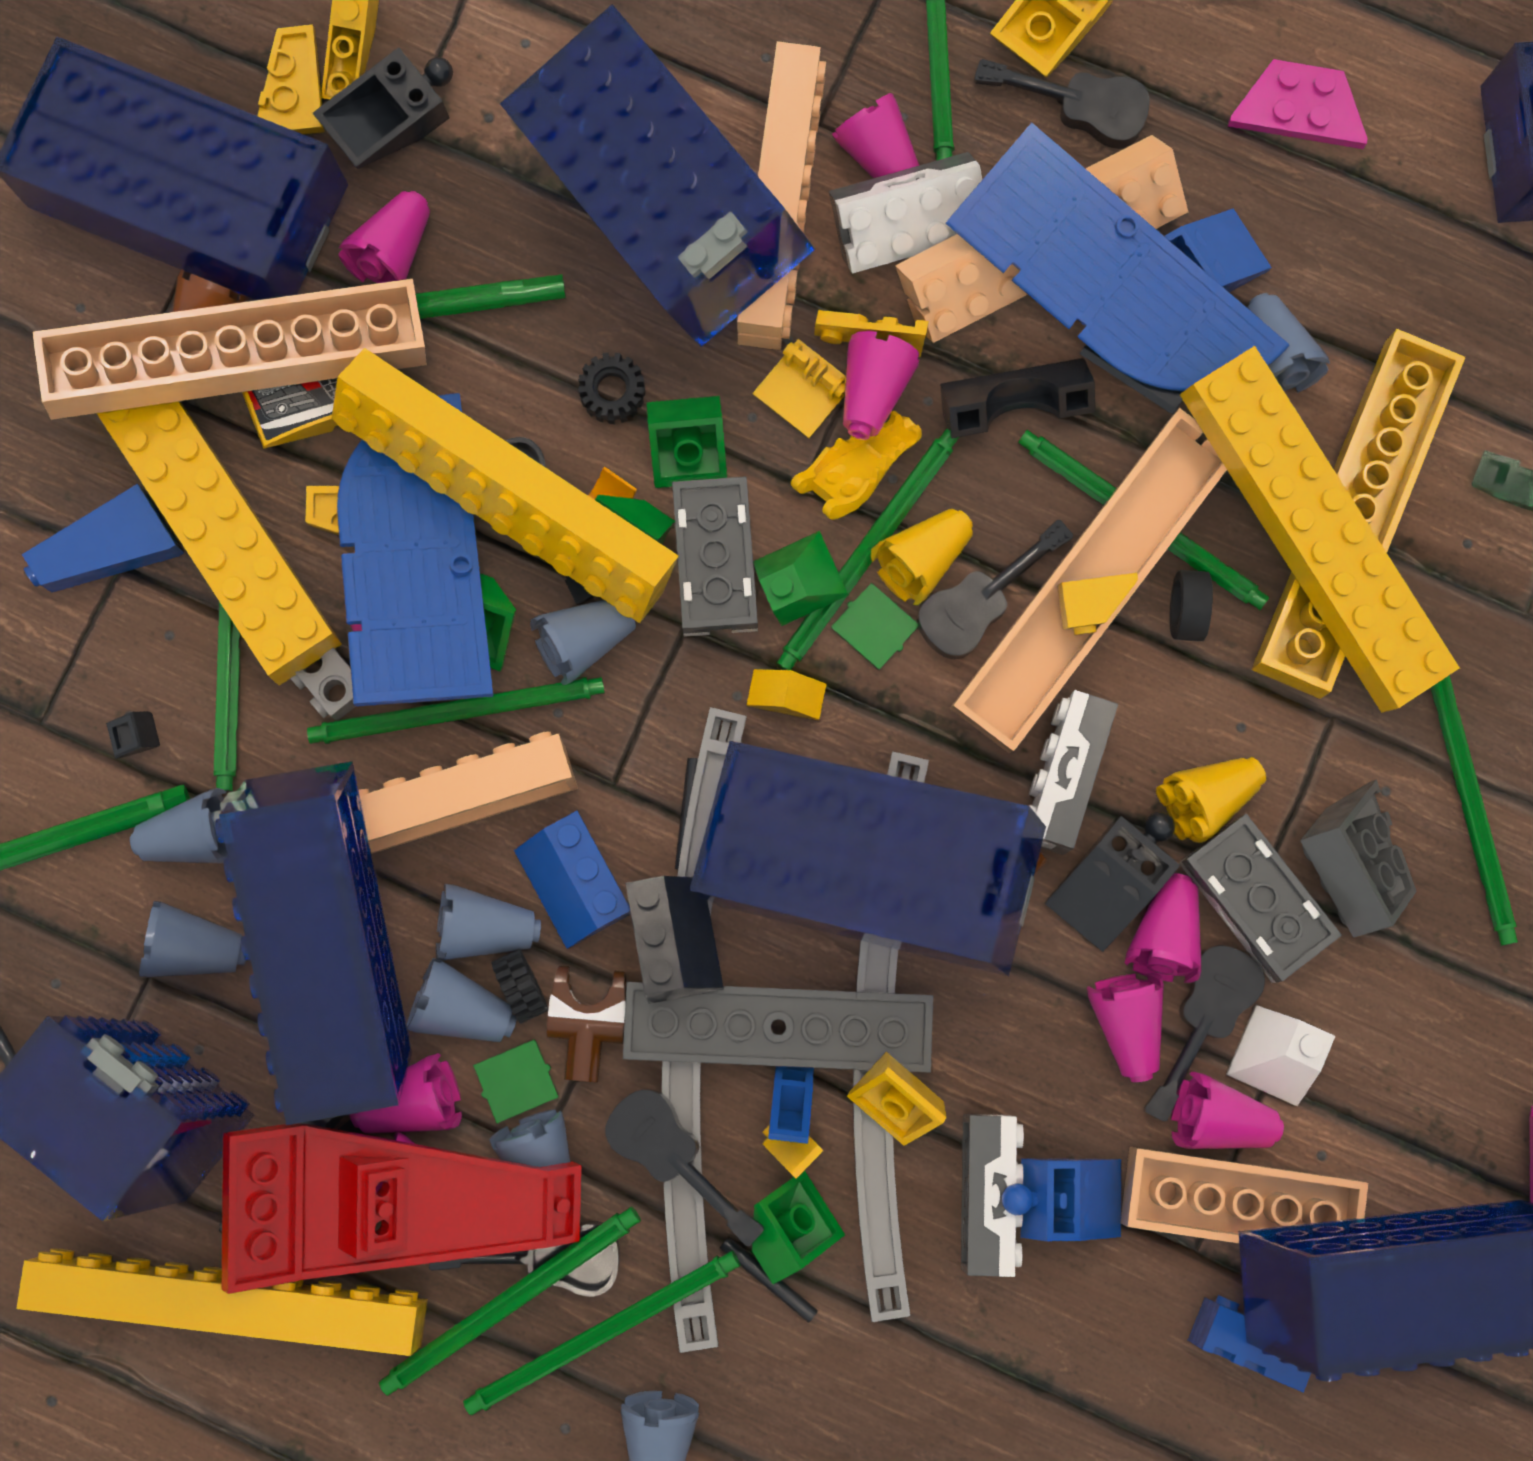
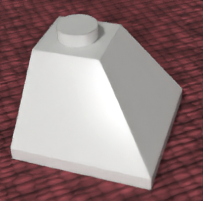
M1255 1005L1226 1075L1287 1103L1298 1106L1321 1072L1335 1036L1301 1020Z

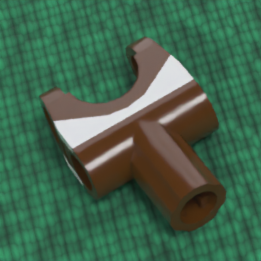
M559 966L549 1000L547 1038L568 1039L564 1080L598 1082L602 1042L623 1044L625 971H614L612 987H609L607 995L601 1002L595 1005H584L572 993V984H569L570 967Z

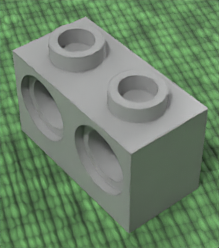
M332 648L321 657L322 666L319 671L307 673L305 668L295 672L296 675L290 679L300 690L305 686L314 695L310 703L323 718L330 715L333 719L339 721L356 706L353 703L351 667L336 649ZM336 685H344L346 688L344 697L340 701L331 702L329 700L331 688Z

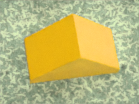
M754 669L747 706L819 721L826 683L791 670Z

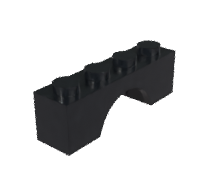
M1084 358L940 384L942 412L951 438L988 432L989 426L995 418L1015 409H1041L1054 414L1059 419L1096 412L1095 381Z

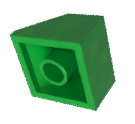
M720 396L646 402L655 488L672 487V482L727 478Z

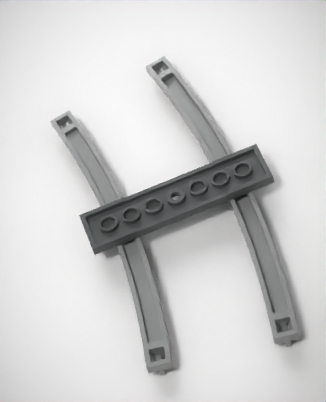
M712 707L709 710L695 771L677 875L681 877H703L710 916L726 811L747 718L745 715ZM721 720H723L722 728H721V732H720V736H719V740L717 741L716 739H717V735H718L720 723H721ZM731 722H732L731 729H730V733H729V737H728V741H727V736H728L730 724H731ZM893 751L891 754L868 874L867 886L868 884L870 886L866 890L856 992L724 986V990L648 1004L643 983L627 982L623 1059L662 1061V1094L674 1106L683 1128L692 1133L699 1142V1152L691 1164L701 1174V1063L853 1069L854 1087L883 1054L888 1052L909 1072L931 1073L933 995L895 994L904 898L900 901L897 900L901 899L905 893L911 847L929 760ZM902 763L904 764L899 784L896 783L900 769V764ZM911 766H914L915 770L911 786H907ZM899 842H907V843H900V844H898V845L895 847L894 851H893V848H894V846H895L897 843H899ZM775 1020H782L786 1025V1030L781 1035H776L771 1030V1024ZM853 1102L858 1214L871 1321L877 1322L910 1316L898 1222L893 1136ZM681 1175L664 1182L671 1283L708 1263L704 1200ZM710 1284L674 1304L680 1353L718 1347ZM890 1287L894 1288L896 1309H893ZM881 1288L885 1308L884 1311H881V1304L878 1289ZM700 1316H701V1322H702V1329H703L704 1339L702 1338V1331H701V1324H700ZM689 1318H692L694 1341H692Z

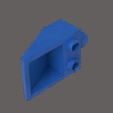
M1234 208L1181 226L1164 236L1228 292L1239 288L1270 271L1272 268Z
M1021 1158L1023 1184H1011L1002 1194V1204L1005 1210L1012 1215H1023L1020 1238L1041 1241H1085L1121 1237V1159Z

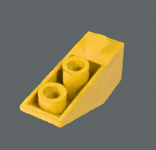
M332 0L321 92L322 98L330 100L365 73L376 28L379 0Z

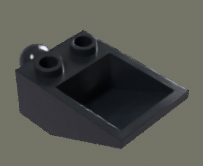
M398 47L313 112V115L353 165L360 169L422 140L450 118L442 99L433 90L432 86L442 87L451 81L453 77L452 65L445 58L434 57L426 63L424 74L421 75ZM417 94H421L423 96L421 101H418L416 97Z
M1165 812L1152 813L1146 819L1145 833L1142 834L1122 816L1116 817L1044 904L1100 951L1104 952L1179 868L1180 864L1156 845L1157 842L1166 841L1174 834L1175 822L1173 818ZM1115 837H1121L1125 841L1123 850L1116 851L1112 847V841ZM1144 861H1150L1153 864L1154 871L1152 874L1145 875L1141 871V865Z

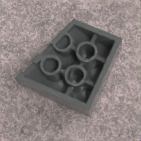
M1377 779L1327 807L1300 840L1305 856L1309 861H1312L1320 876L1323 889L1330 894L1338 909L1341 922L1348 927L1353 938L1393 926L1417 892L1402 849L1392 844L1389 826L1393 824L1388 812L1381 813L1375 794L1381 792Z

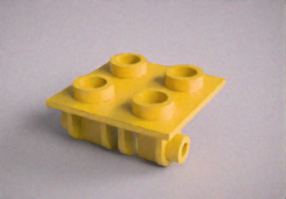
M798 339L795 343L790 342L786 346L782 359L752 394L810 439L845 397L846 376Z

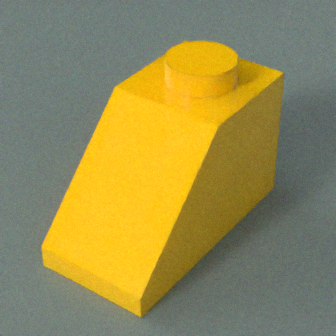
M1138 573L1058 584L1063 630L1073 628L1074 635L1097 632L1096 625L1107 622L1138 581Z
M769 1125L762 1132L767 1137L762 1144L795 1178L823 1151L810 1136L808 1144L768 1139Z

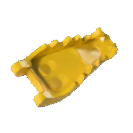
M892 411L890 419L884 423L878 435L870 436L867 440L857 439L853 436H850V439L846 441L838 438L833 447H825L807 470L793 477L791 486L800 494L814 491L826 501L822 508L823 514L831 520L841 518L858 509L869 499L897 458L921 439L922 430L909 417L901 416L898 412Z

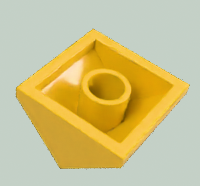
M888 1052L883 1054L847 1095L851 1101L903 1146L943 1124L947 1118L944 1101Z

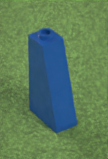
M136 484L26 551L22 556L28 564L24 571L34 586L38 587L41 585L52 593L179 557L184 551L148 493L139 484Z

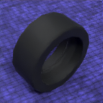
M1177 571L1170 599V632L1173 640L1204 641L1210 627L1213 604V585L1209 572Z

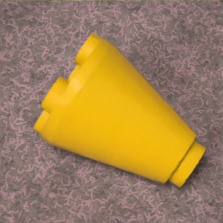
M1239 758L1175 772L1164 778L1163 784L1156 787V795L1159 801L1166 806L1169 815L1175 822L1174 834L1180 840L1189 838L1194 842L1202 843L1212 838L1260 790L1261 785L1266 782V773L1260 762L1255 758Z

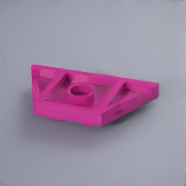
M1276 59L1272 60L1228 121L1229 127L1364 149L1368 140L1344 71Z

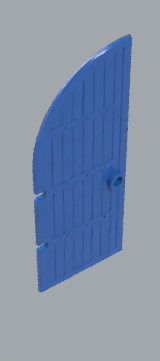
M1033 123L1026 128L945 223L1002 273L1013 264L1020 270L1012 279L1017 286L1067 329H1070L1074 322L1078 320L1085 326L1077 336L1082 342L1112 367L1142 383L1167 390L1185 391L1197 381L1253 346L1257 348L1267 365L1274 362L1290 346L1282 337Z
M460 393L438 395V397L462 412ZM362 439L352 452L345 466L337 499L340 546H355V553L341 555L346 621L348 625L361 624L362 631L348 632L354 706L493 697L473 514L466 512L459 503L447 495L433 490L426 481L414 473L404 471L396 461L384 453L374 451Z

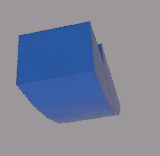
M776 1066L768 1139L808 1144L813 1093V1067Z

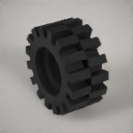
M609 352L602 353L603 358L598 360L595 356L591 359L592 364L590 366L585 364L582 368L583 375H579L578 379L581 402L583 407L586 408L587 413L591 417L593 415L596 416L597 421L603 423L605 419L608 420L609 424H615V420L621 419V423L628 421L627 416L630 414L634 417L638 413L637 408H641L644 403L645 385L643 375H641L639 366L634 365L633 360L628 356L626 359H623L620 353H615L614 357H609ZM608 376H617L626 384L624 395L616 401H607L598 393L599 383Z
M520 949L491 962L500 988L520 1024L548 1011V1006L540 986Z

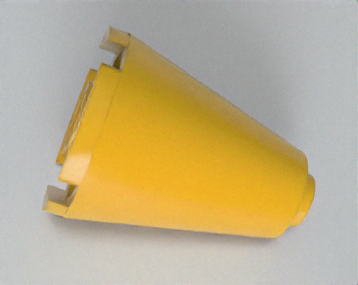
M948 509L879 541L871 549L872 562L878 559L882 567L877 571L881 580L901 600L906 602L909 598L915 600L913 605H919L927 599L972 538V521L963 511Z

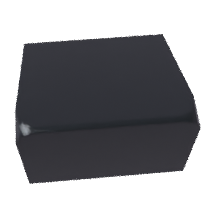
M149 711L130 712L106 723L115 759L160 746L153 714Z

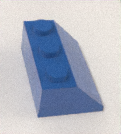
M578 811L542 829L514 850L567 949L631 915L626 898Z

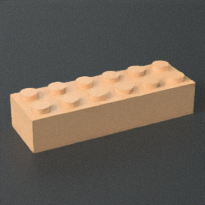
M1130 1147L1120 1224L1138 1229L1360 1261L1368 1183L1352 1179Z

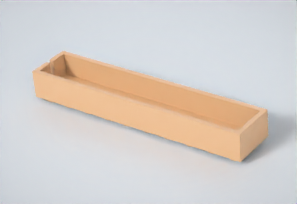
M1181 408L1171 416L950 707L953 712L1007 753L1015 751L1227 471L1207 438L1201 445L1195 441L1203 434V431L1196 420ZM1138 573V581L1107 622L1096 625L1097 632L1074 635L1073 628L1063 630L1058 584Z

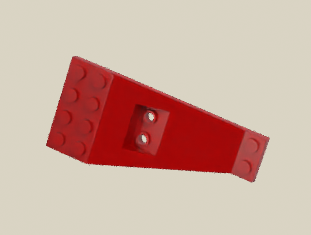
M299 1122L223 1133L221 1290L231 1294L300 1280L542 1249L579 1242L581 1165L575 1162L536 1167ZM382 1182V1188L376 1192V1186ZM382 1220L381 1227L375 1231L376 1224Z

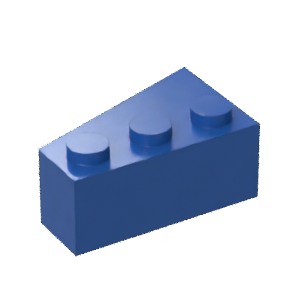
M1220 1295L1217 1296L1216 1301L1204 1297L1189 1335V1342L1206 1352L1217 1354L1230 1360L1232 1363L1244 1366L1304 1393L1319 1354L1318 1352L1316 1355L1317 1346L1309 1343L1311 1335L1291 1326L1287 1333L1273 1327L1275 1319L1257 1311H1253L1251 1317L1238 1312L1240 1304ZM1286 1350V1356L1279 1359V1352Z

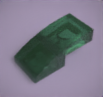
M1484 450L1472 486L1500 500L1533 511V470L1519 466L1521 462L1519 460Z

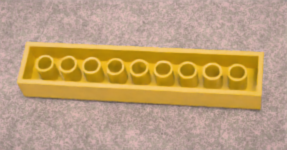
M1396 329L1383 345L1333 468L1386 553L1465 360V357L1399 329ZM1291 571L1251 670L1321 699L1332 691L1345 655Z
M1255 346L1197 381L1180 394L1182 400L1381 713L1402 707L1460 668Z
M366 348L339 374L331 419L346 432H352L363 439L374 451L384 453L396 461L404 471L414 473L426 481L433 490L445 494L459 503L466 512L476 514L488 522L496 532L509 536L521 544L525 551L539 556L551 564L558 573L569 576L584 586L591 595L601 597L615 606L621 615L641 623L661 597L679 555Z
M181 401L97 413L255 657L275 683L280 686L295 676V672L304 670L321 659L324 653L330 649H336L342 645Z
M50 1249V1252H39L38 1257L24 1260L16 1308L411 1356L422 1346L428 1299L418 1298L419 1292L398 1289L395 1290V1293H390L389 1295L379 1294L380 1287L370 1285H357V1289L344 1290L341 1289L342 1283L320 1280L318 1284L303 1285V1280L227 1294L221 1290L222 1268L204 1267L203 1270H195L193 1272L188 1271L189 1265L184 1263L166 1262L165 1266L151 1267V1260L127 1258V1261L112 1262V1255L89 1253L88 1256H78L76 1258L73 1257V1250Z

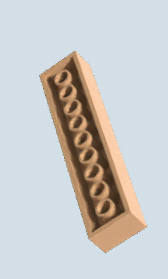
M413 279L33 332L42 403L51 420L335 379L364 348L396 369L427 365Z

